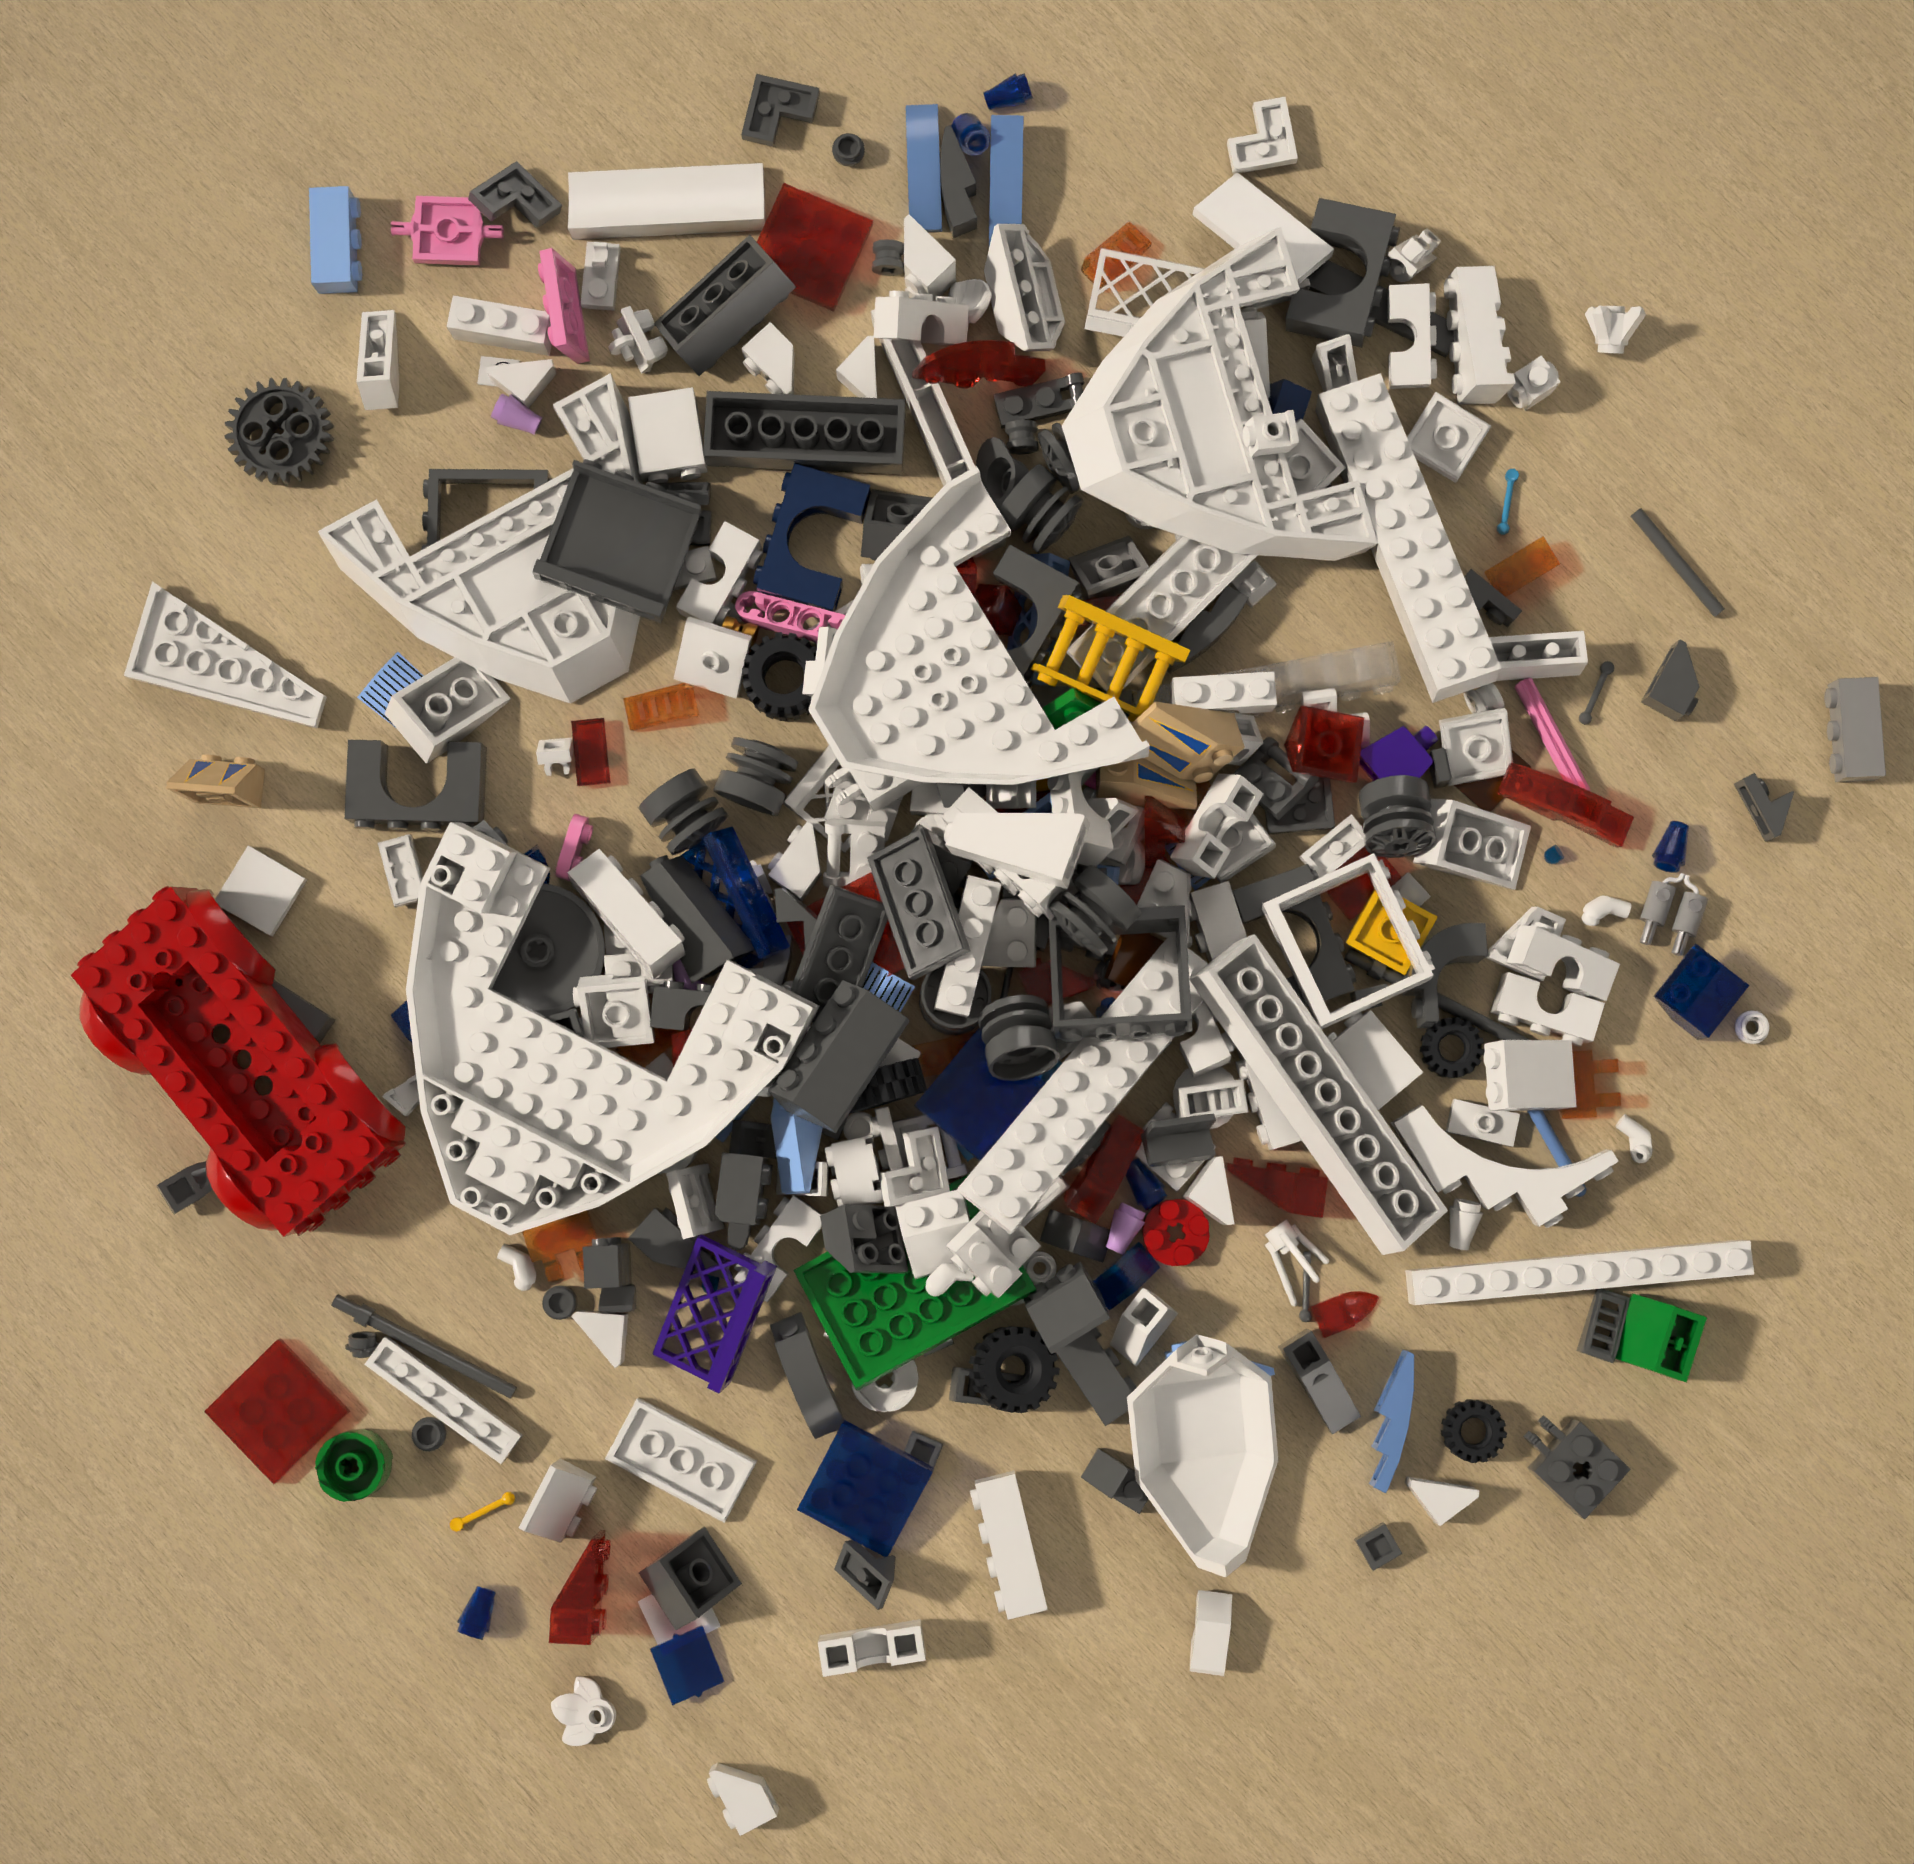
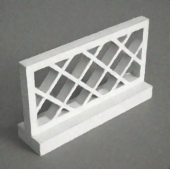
M1101 248L1084 329L1124 337L1130 331V325H1135L1141 318L1133 316L1126 304L1142 294L1151 307L1153 302L1146 293L1148 289L1162 281L1168 292H1170L1172 288L1165 279L1175 271H1181L1190 279L1192 277L1191 274H1197L1205 268ZM1106 257L1120 259L1127 271L1110 281L1103 270ZM1126 261L1136 262L1137 264L1130 268ZM1146 264L1151 265L1159 277L1143 288L1133 271ZM1158 267L1170 270L1162 274ZM1130 275L1139 291L1123 301L1114 284ZM1103 276L1107 284L1100 288L1101 279ZM1110 287L1120 304L1110 311L1096 308L1098 295ZM1123 307L1127 314L1117 313L1116 311Z
M830 746L825 749L783 802L787 808L794 811L806 822L811 823L814 829L826 839H828V834L825 833V827L819 823L826 820L824 818L814 819L803 809L811 799L825 798L827 811L830 802L829 797H832L833 793H829L824 780L839 770L837 767L840 765ZM824 784L825 794L815 795ZM851 834L844 843L841 841V851L843 853L851 846Z

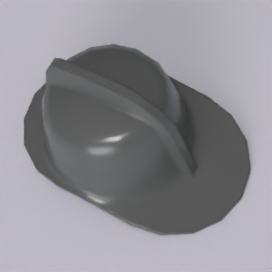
M992 437L987 439L978 451L976 466L980 471L981 481L999 510L1004 500L1029 470L1025 464L1012 458L1007 446L999 438Z

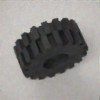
M919 1058L879 1067L849 1114L889 1104L928 1091Z
M1008 1326L994 1329L995 1332L985 1334L982 1337L984 1341L977 1343L974 1347V1350L977 1351L975 1357L970 1356L969 1361L970 1364H973V1371H969V1378L974 1379L975 1384L972 1387L975 1392L981 1394L980 1399L984 1403L990 1404L996 1410L1011 1413L1028 1412V1409L1035 1410L1040 1407L1039 1403L1041 1401L1047 1402L1051 1397L1048 1394L1049 1390L1056 1389L1057 1382H1054L1053 1379L1054 1375H1059L1060 1368L1054 1366V1361H1058L1057 1353H1050L1038 1331H1031V1328ZM1009 1356L1019 1357L1025 1365L1024 1376L1015 1383L1006 1381L1001 1373V1365Z

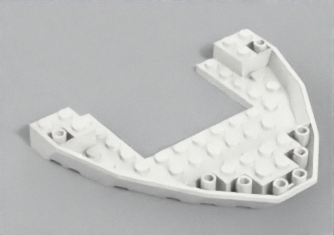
M450 822L420 883L406 984L420 1111L450 1204L508 1235H513L599 1207L707 1146L784 1069L805 1037L819 1005L731 960H726L667 1080L492 989L549 873L550 867L464 823Z

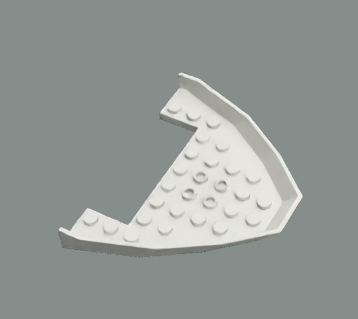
M1281 226L1237 247L1156 300L1101 362L1064 421L1062 429L1081 490L1152 527L1235 554L1336 561L1365 553L1378 544L1359 480L1297 495L1285 453L1250 457L1249 447L1245 446L1243 440L1245 423L1253 416L1272 414L1240 307L1296 294L1300 290ZM1267 428L1269 434L1273 435L1272 429Z
M611 373L553 404L554 410L583 460L594 461L603 467L602 470L613 474L615 471L625 472L633 476L635 482L643 484L639 474L629 412ZM573 468L412 556L408 555L377 499L318 531L340 570L418 639L495 679L571 704L629 671L640 616L537 580L532 572L536 560H540L573 473Z
M977 466L947 482L876 559L834 636L808 710L843 768L923 783L1017 785L1149 757L1150 745L1147 740L1141 741L1115 697L1110 698L1055 730L955 567L1011 535V529L981 482L980 471Z

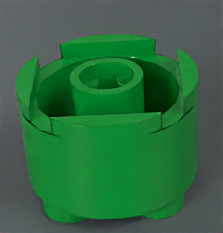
M351 1429L340 1433L326 1441L317 1454L315 1470H317L320 1487L327 1495L339 1501L346 1502L363 1499L378 1491L388 1480L392 1469L393 1453L387 1443L373 1431ZM355 1458L358 1461L357 1466L359 1469L353 1472L350 1470L352 1463L349 1460Z

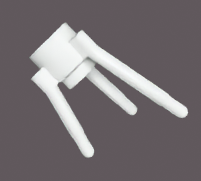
M1286 1219L1265 1234L1269 1240L1265 1247L1273 1258L1290 1303L1295 1307L1298 1303L1278 1250L1283 1255L1291 1251L1315 1283H1318L1320 1278L1297 1248V1245L1300 1244L1298 1241L1324 1264H1328L1329 1259L1300 1232L1295 1224L1291 1226Z

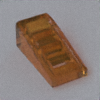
M1129 221L1085 257L1081 271L1094 284L1101 248L1116 250L1114 247L1117 246L1122 252L1142 255L1151 247L1152 242ZM1124 237L1136 246L1134 250L1123 240ZM1109 257L1116 265L1111 264L1105 259L1103 270L1110 281L1124 273L1126 268L1120 259ZM1126 261L1129 267L1134 263L1131 261ZM1103 276L1101 279L1100 288L1107 284Z
M681 683L623 698L630 731L699 716L694 689L688 683ZM679 694H680V698H681V703H682L683 710H680V705H679V700H678V695H679ZM665 697L669 698L672 713L667 714ZM651 700H655L658 712L657 717H654ZM642 702L645 720L640 719L637 703Z

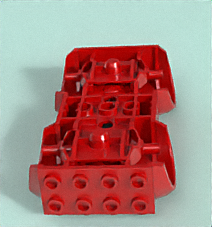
M166 886L154 894L152 897L153 902L146 909L141 908L130 915L127 919L129 924L121 931L116 930L109 934L102 941L103 947L96 953L91 952L77 963L79 968L71 974V977L83 990L79 1006V1019L92 1044L113 1063L133 1073L152 1075L211 1147L206 1162L208 1180L219 1200L235 1216L258 1229L278 1230L283 1237L295 1233L300 1236L307 1230L313 1232L326 1221L324 1215L332 1209L334 1211L340 1209L351 1199L348 1195L357 1187L362 1189L376 1178L373 1172L382 1165L385 1168L401 1156L399 1150L406 1145L404 1141L406 1127L380 1102L344 1058L340 1047L336 1043L320 1045L272 986L276 969L252 946L214 899L213 896L215 894L212 890ZM219 1024H225L231 1032L230 1039L224 1044L216 1042L213 1037V1030ZM242 1050L248 1051L252 1058V1062L247 1069L240 1067L237 1062V1056ZM262 1075L268 1076L273 1083L272 1091L267 1095H261L255 1089V1082Z

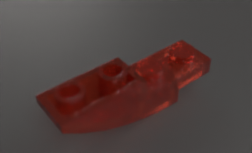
M978 340L950 345L926 356L912 371V378L922 379L930 384H953L961 389L973 388L982 378L993 382L1002 380L1014 382L1018 386L1033 385L1046 371L1045 359L1015 354V342Z
M1509 763L1497 794L1552 821L1560 820L1615 848L1623 846L1634 816L1611 806L1612 801L1562 779L1515 763Z

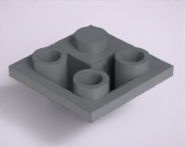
M844 1204L820 1216L825 1249L850 1273L905 1274L908 1272L903 1237L895 1206Z

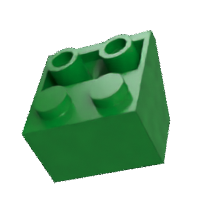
M1632 1293L1615 1359L1687 1383L1707 1317Z

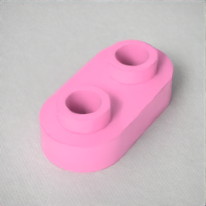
M579 814L573 815L558 859L556 877L570 881L567 872L583 861V857L580 856L583 844L588 845L593 832V825H589V817Z

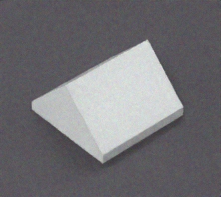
M1223 1156L1213 1157L1206 1162L1182 1197L1199 1207L1220 1224L1232 1225L1234 1224Z

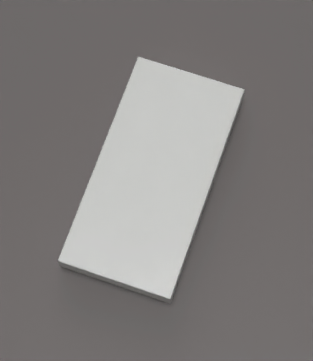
M1238 172L1196 205L1192 215L1234 249L1281 226L1298 285L1330 259L1334 252L1333 247Z
M639 1397L636 1399L605 1458L611 1463L724 1523L757 1460Z

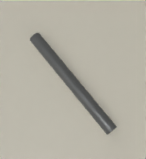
M1642 508L1632 514L1630 517L1714 617L1725 609Z

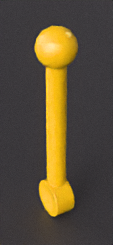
M505 1492L501 1499L463 1518L456 1517L450 1522L451 1530L460 1531L463 1529L464 1524L504 1504L512 1505L515 1501V1495L512 1492Z

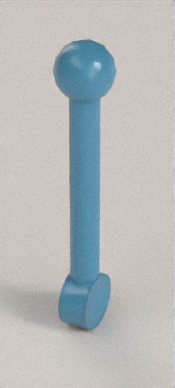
M1509 469L1505 474L1507 481L1501 523L1497 526V532L1501 535L1507 534L1510 530L1508 517L1513 486L1519 477L1516 469Z

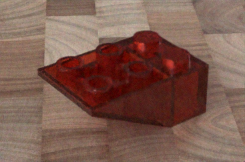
M600 1530L590 1540L553 1603L550 1614L549 1643L591 1645L601 1635V1630H605L607 1610L601 1609L603 1595L608 1593L609 1575L603 1574L605 1560L610 1558L611 1550L610 1539H605L606 1530Z

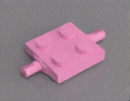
M416 196L415 212L411 222H391L392 236H411L413 241L412 259L414 263L480 266V252L484 238H504V226L484 225L482 213L468 200V197Z

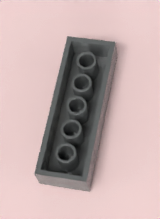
M707 391L703 456L707 466L792 470L795 463L819 471L903 475L905 399Z

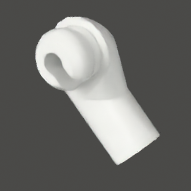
M1602 895L1585 905L1581 918L1588 926L1598 925L1600 919L1608 914L1626 919L1631 910V903Z
M1624 1114L1615 1127L1629 1137L1632 1159L1637 1163H1646L1651 1158L1653 1151L1651 1134L1642 1125Z
M943 1263L926 1280V1291L931 1296H940L955 1281L972 1282L974 1275L970 1271L964 1274L954 1263Z

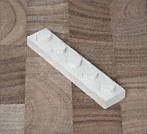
M388 1336L382 1339L364 1364L500 1464L506 1460L523 1436Z

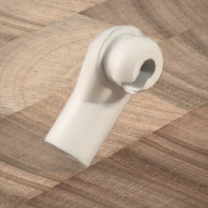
M504 1243L497 1259L513 1266L514 1285L517 1289L521 1291L529 1290L536 1280L533 1259L528 1254Z

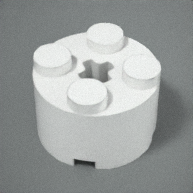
M872 1135L832 1143L830 1147L825 1148L828 1167L831 1168L832 1176L837 1178L831 1180V1186L838 1207L844 1204L872 1205L884 1202L879 1179L881 1171L878 1157L876 1158V1155H874L873 1148H875Z

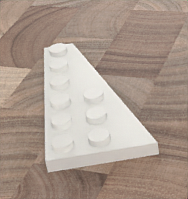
M152 581L124 673L125 677L318 729L326 696Z

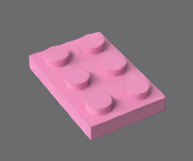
M553 248L541 250V263L538 264V272L542 282L545 284L546 295H543V304L547 314L550 316L551 326L548 327L549 340L552 346L577 364L589 362L576 269Z

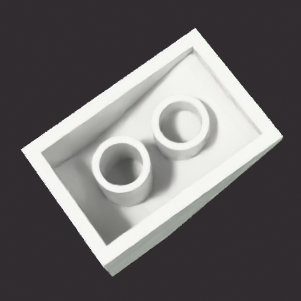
M453 658L392 695L385 715L427 764L448 751V742H460L507 704L511 698L493 677L457 658Z
M1431 799L1432 807L1430 813L1434 820L1433 828L1436 839L1434 844L1427 850L1415 854L1413 863L1444 873L1515 890L1531 826L1455 800Z

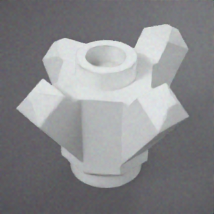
M1591 306L1585 313V316L1595 336V344H1598L1597 352L1624 354L1625 345H1628V340L1646 316L1644 309L1641 306L1631 307L1628 312H1625L1624 306Z

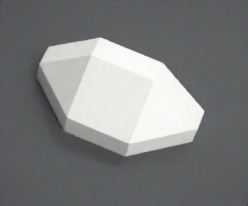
M1196 1334L1177 1348L1127 1397L1135 1478L1138 1485L1196 1566L1227 1577L1247 1559L1278 1463L1272 1379L1269 1374L1226 1342Z

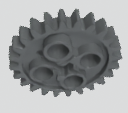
M270 378L269 387L267 388L258 381L256 382L257 392L253 393L250 389L246 388L245 393L248 397L246 400L235 398L240 406L239 410H228L235 418L234 421L225 422L226 427L233 431L224 435L229 443H234L228 448V451L232 455H238L234 460L239 467L245 465L244 471L249 476L255 473V477L260 482H263L267 475L272 485H276L279 477H281L286 485H289L290 476L292 475L301 482L302 471L306 470L309 474L313 475L314 471L311 465L313 463L321 466L324 464L318 457L320 453L330 454V450L324 445V442H332L334 438L325 431L334 428V425L330 420L324 419L328 418L331 413L327 408H321L324 404L323 400L319 396L313 398L315 392L310 387L303 391V385L299 381H296L292 388L287 378H283L280 386L277 385L273 378ZM275 404H283V409L280 413L270 415V410ZM298 409V412L293 413V410ZM304 422L309 423V428L305 433L296 434L298 425ZM279 428L284 430V432L280 435L279 433H274L275 430ZM263 429V434L258 440L250 441V435L254 430ZM289 448V453L284 459L276 460V454L280 449ZM266 449V453L261 454V451Z

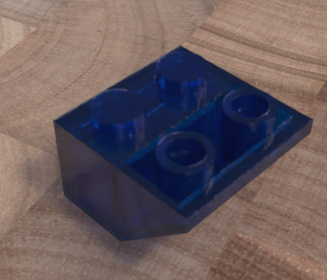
M1695 943L1653 997L1671 1020L1695 1039L1701 1040L1711 1036L1750 985Z

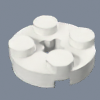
M912 1360L892 1371L894 1374L891 1380L894 1383L891 1386L887 1384L879 1386L874 1381L857 1391L852 1383V1389L856 1398L865 1407L874 1411L890 1412L901 1409L910 1402L916 1392L919 1376L915 1361Z

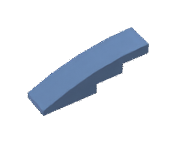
M991 115L989 247L995 225L1022 224L1024 116Z
M1402 1350L1374 1408V1411L1386 1417L1371 1446L1383 1453L1369 1484L1384 1493H1387L1400 1461L1410 1422L1414 1393V1354L1406 1350Z

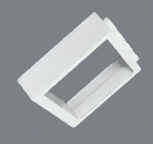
M1374 853L1267 901L1262 905V911L1313 1018L1321 1029L1428 982L1433 977L1431 970H1434L1435 967L1431 961V956L1427 950L1422 952L1417 942L1420 939L1419 931L1413 920L1407 922L1402 909L1406 908L1404 900L1398 890L1392 891L1387 879L1391 878L1388 867H1385L1383 860L1378 861ZM1367 873L1416 974L1330 1013L1281 911Z

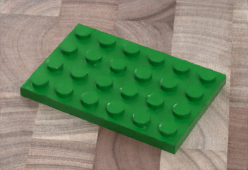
M969 1174L949 1184L950 1191L957 1190ZM965 1198L971 1220L980 1210ZM905 1244L904 1249L908 1272L905 1274L850 1273L828 1251L793 1271L855 1389L858 1391L1036 1291L1024 1266L1022 1265L1019 1268L1022 1275L999 1298L992 1293L986 1297L969 1281H955L945 1293L936 1297L931 1296L926 1291V1280L929 1276L918 1279L914 1278Z

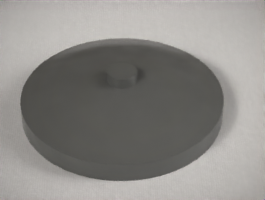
M543 883L492 989L545 1017L575 1007L573 987L578 986L580 977L601 975L604 965L605 944L602 929L589 906L572 892L555 885Z

